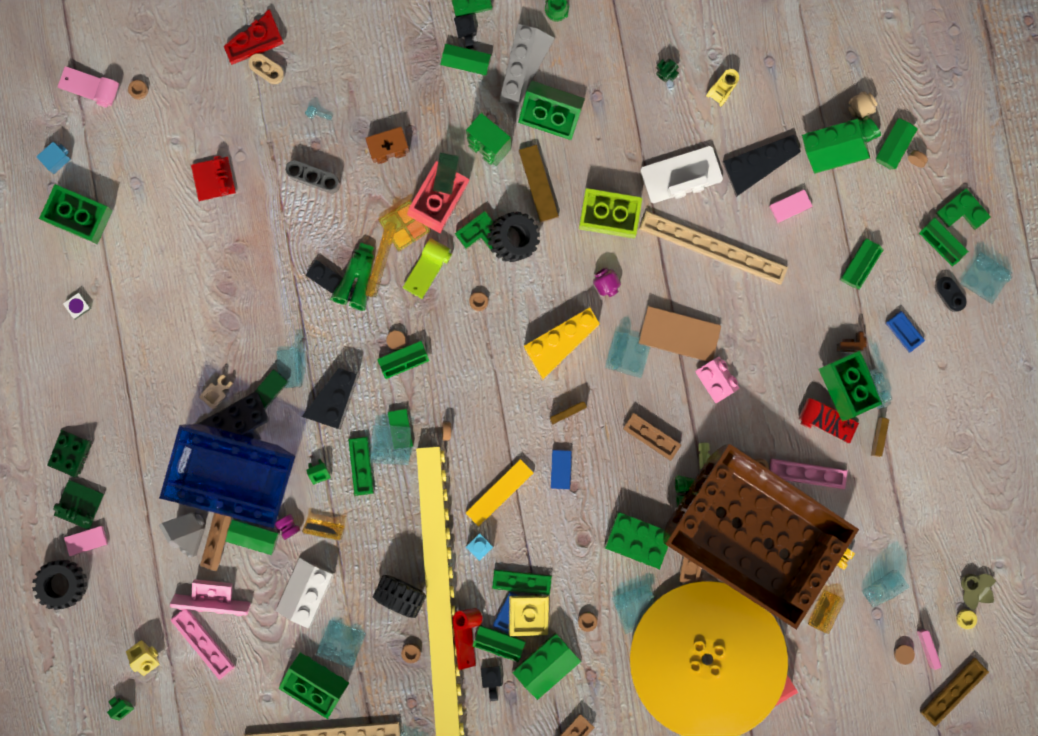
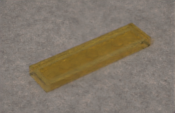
M386 222L366 296L377 297L397 224Z

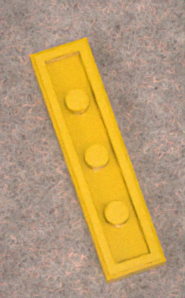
M520 459L466 514L479 527L533 474L532 470Z

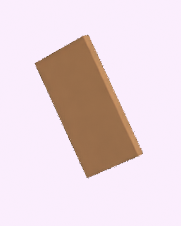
M648 306L638 344L711 362L714 358L721 325Z

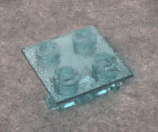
M980 252L960 284L993 304L1006 282L1008 283L1011 280L1013 272Z
M615 331L605 368L642 378L650 347L638 344L639 338L630 336L625 332Z
M878 369L870 371V375L882 403L877 409L885 408L891 404L892 396L889 389L886 390L883 384L885 382L883 373L879 372Z
M373 425L370 463L409 465L411 427Z
M648 584L612 597L625 634L636 630L641 618L654 603L653 594Z
M330 620L316 656L352 669L366 633Z

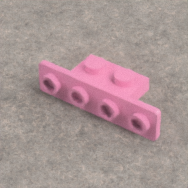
M194 579L192 582V596L174 594L170 607L179 610L191 609L199 612L210 611L218 614L228 613L242 616L248 615L251 602L232 600L233 583Z

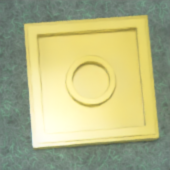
M509 596V635H548L549 596Z

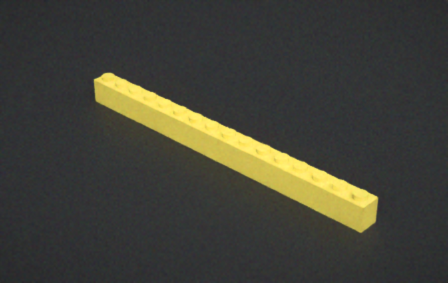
M440 447L416 448L436 736L464 735L463 723L459 722V715H463L462 703L458 704V696H461V684H457L456 676H460L458 664H455L457 654L456 645H454L455 636L452 621L456 611L455 605L451 606V598H454V586H450V578H453V569L449 567L448 559H452L451 547H447V540L450 539V528H446L445 521L449 520L448 508L445 509L444 501H448L447 489H443V482L446 481V470H442L441 462H445L444 451H441Z

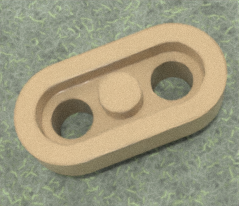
M254 54L250 57L249 67L255 74L271 84L282 82L284 72L279 65L262 54ZM258 62H261L262 66L259 68L256 67V64ZM273 73H278L276 78H272Z

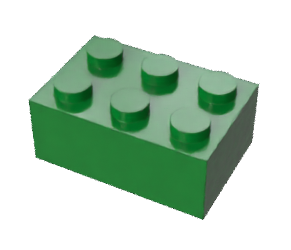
M482 113L466 129L468 147L475 153H481L483 155L482 159L489 165L493 163L497 167L511 150V137Z
M54 184L39 219L98 245L113 210L108 206Z
M860 351L818 369L842 422L884 404Z
M617 512L604 548L660 570L668 546L663 542L664 529Z

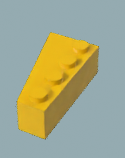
M590 307L523 346L542 381L599 326L600 323Z

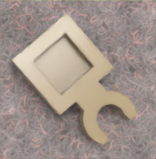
M221 375L218 378L217 385L211 383L199 396L213 410L227 396L223 391L233 386L231 381L227 385H223V380L226 378L225 375Z

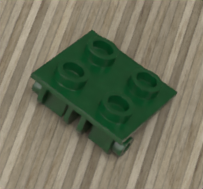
M61 430L47 466L74 478L78 477L83 467L81 463L85 464L83 458L88 457L85 453L88 454L90 447H92L90 445L92 441Z
M68 480L59 503L54 505V516L90 530L104 494Z

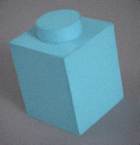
M481 533L466 546L479 561L494 547Z

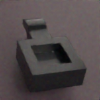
M473 15L454 18L458 38L464 37L467 49L474 48L472 35L477 33Z
M500 666L481 668L483 688H489L490 702L498 701L497 686H502Z

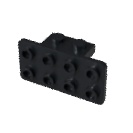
M253 392L192 426L191 431L202 457H206L219 449L227 457H230L260 440L261 437L256 428L267 423L269 418L260 395L257 392Z

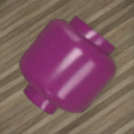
M603 268L594 274L593 284L601 296L608 295V297H612L619 292L618 288L621 286V281L613 269Z

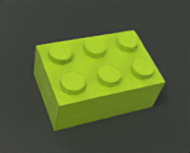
M586 188L579 230L635 239L642 197Z

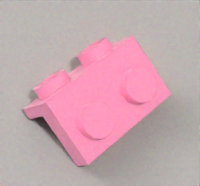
M720 357L715 358L695 371L715 403H718L739 389L737 379L730 374L726 362Z

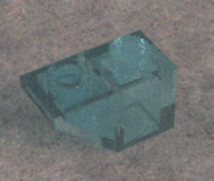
M892 570L862 590V593L870 605L876 607L893 599L908 589L909 585L899 571Z

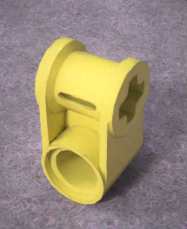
M733 69L726 70L706 96L713 98L722 107L739 81L738 72ZM732 76L735 82L732 84L727 83L725 77Z

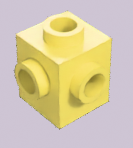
M142 640L126 651L130 667L133 671H138L143 676L160 665L156 649L153 646L149 647Z

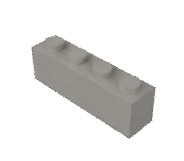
M518 24L500 102L515 106L520 105L531 80H533L548 49L552 45L554 37L537 28Z

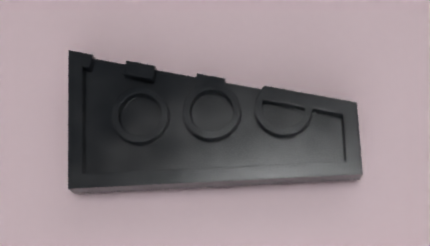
M794 134L723 161L736 197L801 152Z

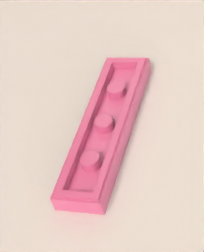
M770 459L769 466L770 471L786 481L845 489L848 470Z
M189 609L181 610L171 619V622L219 680L235 667Z

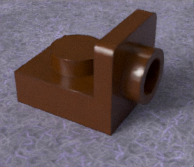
M864 331L856 333V342H854V339H842V342L837 344V352L863 351L867 344Z

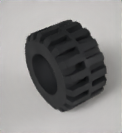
M519 211L515 213L510 212L492 222L493 225L488 229L491 232L487 234V238H490L488 245L492 246L491 251L492 253H497L496 257L498 259L502 258V261L515 262L530 257L532 252L537 250L536 245L540 243L537 237H540V232H537L536 229L539 227L533 224L535 220L533 218L529 219L528 214H522ZM509 227L514 228L519 234L520 243L518 247L513 246L508 239Z
M70 560L51 561L41 566V570L36 572L37 578L33 579L32 582L36 583L35 587H32L33 591L37 592L34 596L36 599H40L39 603L46 605L48 609L60 610L74 606L76 602L81 601V596L86 593V590H84V587L87 586V582H84V578H87L86 574H82L83 569L77 567L75 562H70ZM57 573L63 574L69 582L68 591L64 596L54 593L51 587L52 579Z
M382 575L372 597L376 602L394 612L409 618H416L427 596L423 591L398 578Z

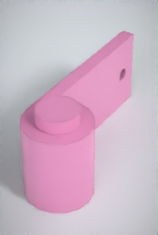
M66 66L58 84L59 89L97 101V105L105 108L108 105L112 106L119 87V83L105 77L98 78Z

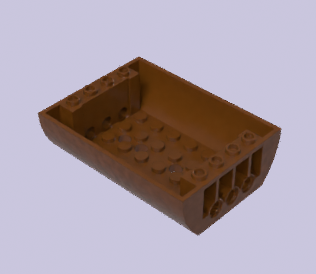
M725 444L707 459L681 503L677 506L666 524L663 542L677 553L797 630L859 529L731 444ZM718 507L725 509L723 517L719 518L716 516V509ZM735 517H739L741 520V524L737 528L732 526V519ZM771 538L773 544L770 548L766 549L763 542L765 539ZM783 548L788 550V556L785 559H781L779 556Z

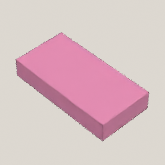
M802 190L769 207L777 223H780L813 206L805 190Z
M103 526L64 537L69 556L108 545Z
M925 629L918 630L917 633L929 667L934 670L941 668L930 632Z

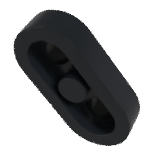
M942 277L937 280L935 290L946 307L952 312L963 310L966 307L967 300L955 281L950 277ZM944 283L949 285V289L944 288ZM956 298L960 300L959 305L955 304Z

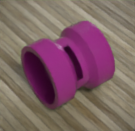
M291 514L275 523L276 528L281 530V536L284 540L301 531L299 526L293 522L294 518Z

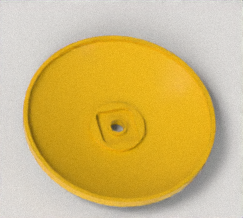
M702 581L677 587L664 594L649 607L641 618L633 636L630 650V669L633 684L641 702L648 712L666 728L682 736H739L760 724L779 701L787 679L788 654L783 633L770 612L725 583ZM705 654H711L713 656L712 664H703L702 657Z

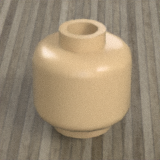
M862 91L850 99L849 103L851 106L848 109L853 118L857 116L862 120L864 117L875 113L878 104L871 92Z

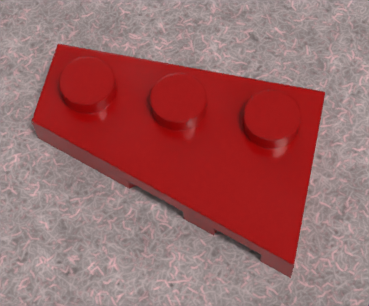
M270 9L258 21L256 19L252 22V26L247 30L240 32L224 45L231 65L246 60L254 54H260L284 44Z

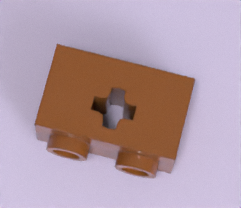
M402 126L365 138L373 163L382 164L392 157L402 158L409 152ZM389 143L390 150H387L385 148V144Z

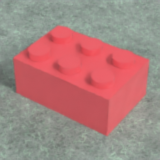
M436 161L411 203L407 215L441 234L468 187L470 179Z

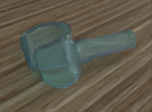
M309 106L305 111V115L310 119H313L315 115L330 121L332 119V116L318 111L313 106Z

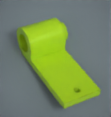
M430 238L422 251V256L402 288L423 299L443 264H448L452 257L451 249Z

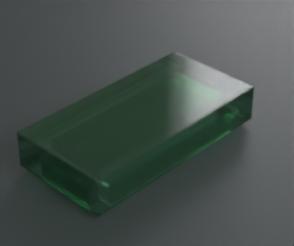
M440 153L433 191L452 195L459 156Z

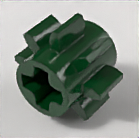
M669 58L666 62L662 59L656 65L658 70L656 75L664 82L668 80L673 82L679 74L677 71L678 65Z

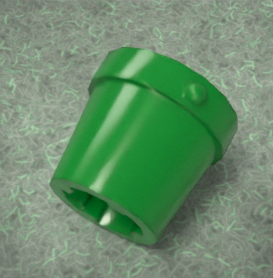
M566 0L545 1V14L550 20L559 22L568 17L569 5Z
M869 116L864 117L862 124L868 143L880 137L881 132Z

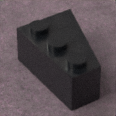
M338 368L302 417L341 430L359 375Z

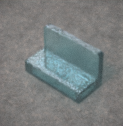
M300 349L278 350V372L289 381L285 388L302 387Z

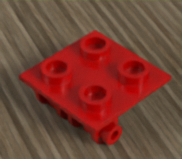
M215 156L213 157L214 160L191 165L199 202L236 193L228 156L223 158Z

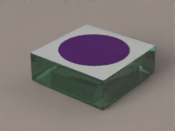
M77 293L63 303L75 320L91 309L80 293Z

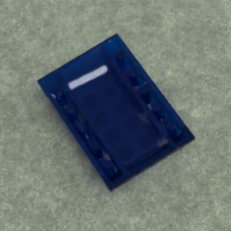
M179 425L159 499L274 528L295 455L277 444L206 425Z

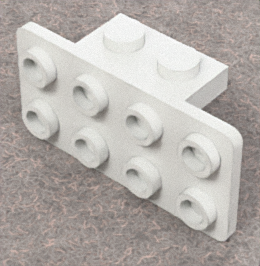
M711 146L641 168L642 178L651 203H657L673 197L675 199L686 196V193L692 191L693 193L703 191L704 187L720 183L723 180Z

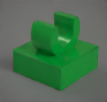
M321 459L318 460L319 465L313 467L309 463V468L306 469L313 485L331 478L329 470Z
M114 696L108 701L112 708L107 713L111 719L120 721L135 708L131 702L121 700L120 698L117 699Z

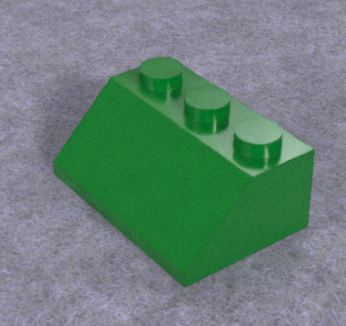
M531 80L526 91L518 123L572 140L585 98Z
M859 119L802 135L805 151L814 174L871 159L863 124Z
M555 632L512 670V673L538 700L574 669L581 660Z
M300 652L289 667L278 689L328 719L347 689L349 682Z

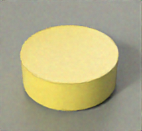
M964 609L958 612L956 622L961 628L972 629L977 624V616L973 611Z

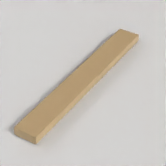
M646 211L639 230L778 285L782 284L788 269L785 265Z
M398 721L244 733L243 736H400V723Z

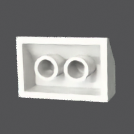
M299 558L276 612L290 621L310 628L335 573Z

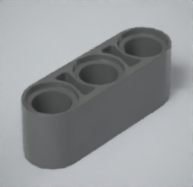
M295 160L288 162L286 165V173L290 179L330 194H334L340 189V182L332 173ZM299 167L300 171L298 174L292 175L291 169ZM316 173L318 175L317 179L309 181L308 177L310 174ZM335 180L336 183L332 188L326 187L327 181Z

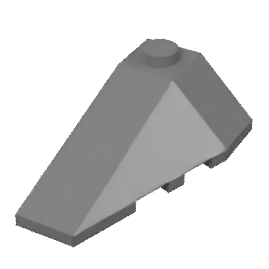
M191 512L159 524L169 544L175 548L179 547L182 553L186 552L189 558L197 555L205 530L203 527L205 522L200 514L197 515L196 512Z

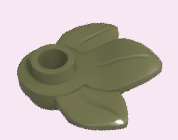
M966 574L961 580L965 604L970 609L975 610L979 602L993 603L994 597L989 587L993 586L996 580L988 574H980L978 576ZM969 580L973 581V585L971 587H969L967 584Z

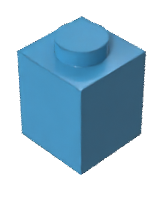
M52 142L36 156L53 174L71 160L67 155L69 151L62 144L57 145L55 142Z

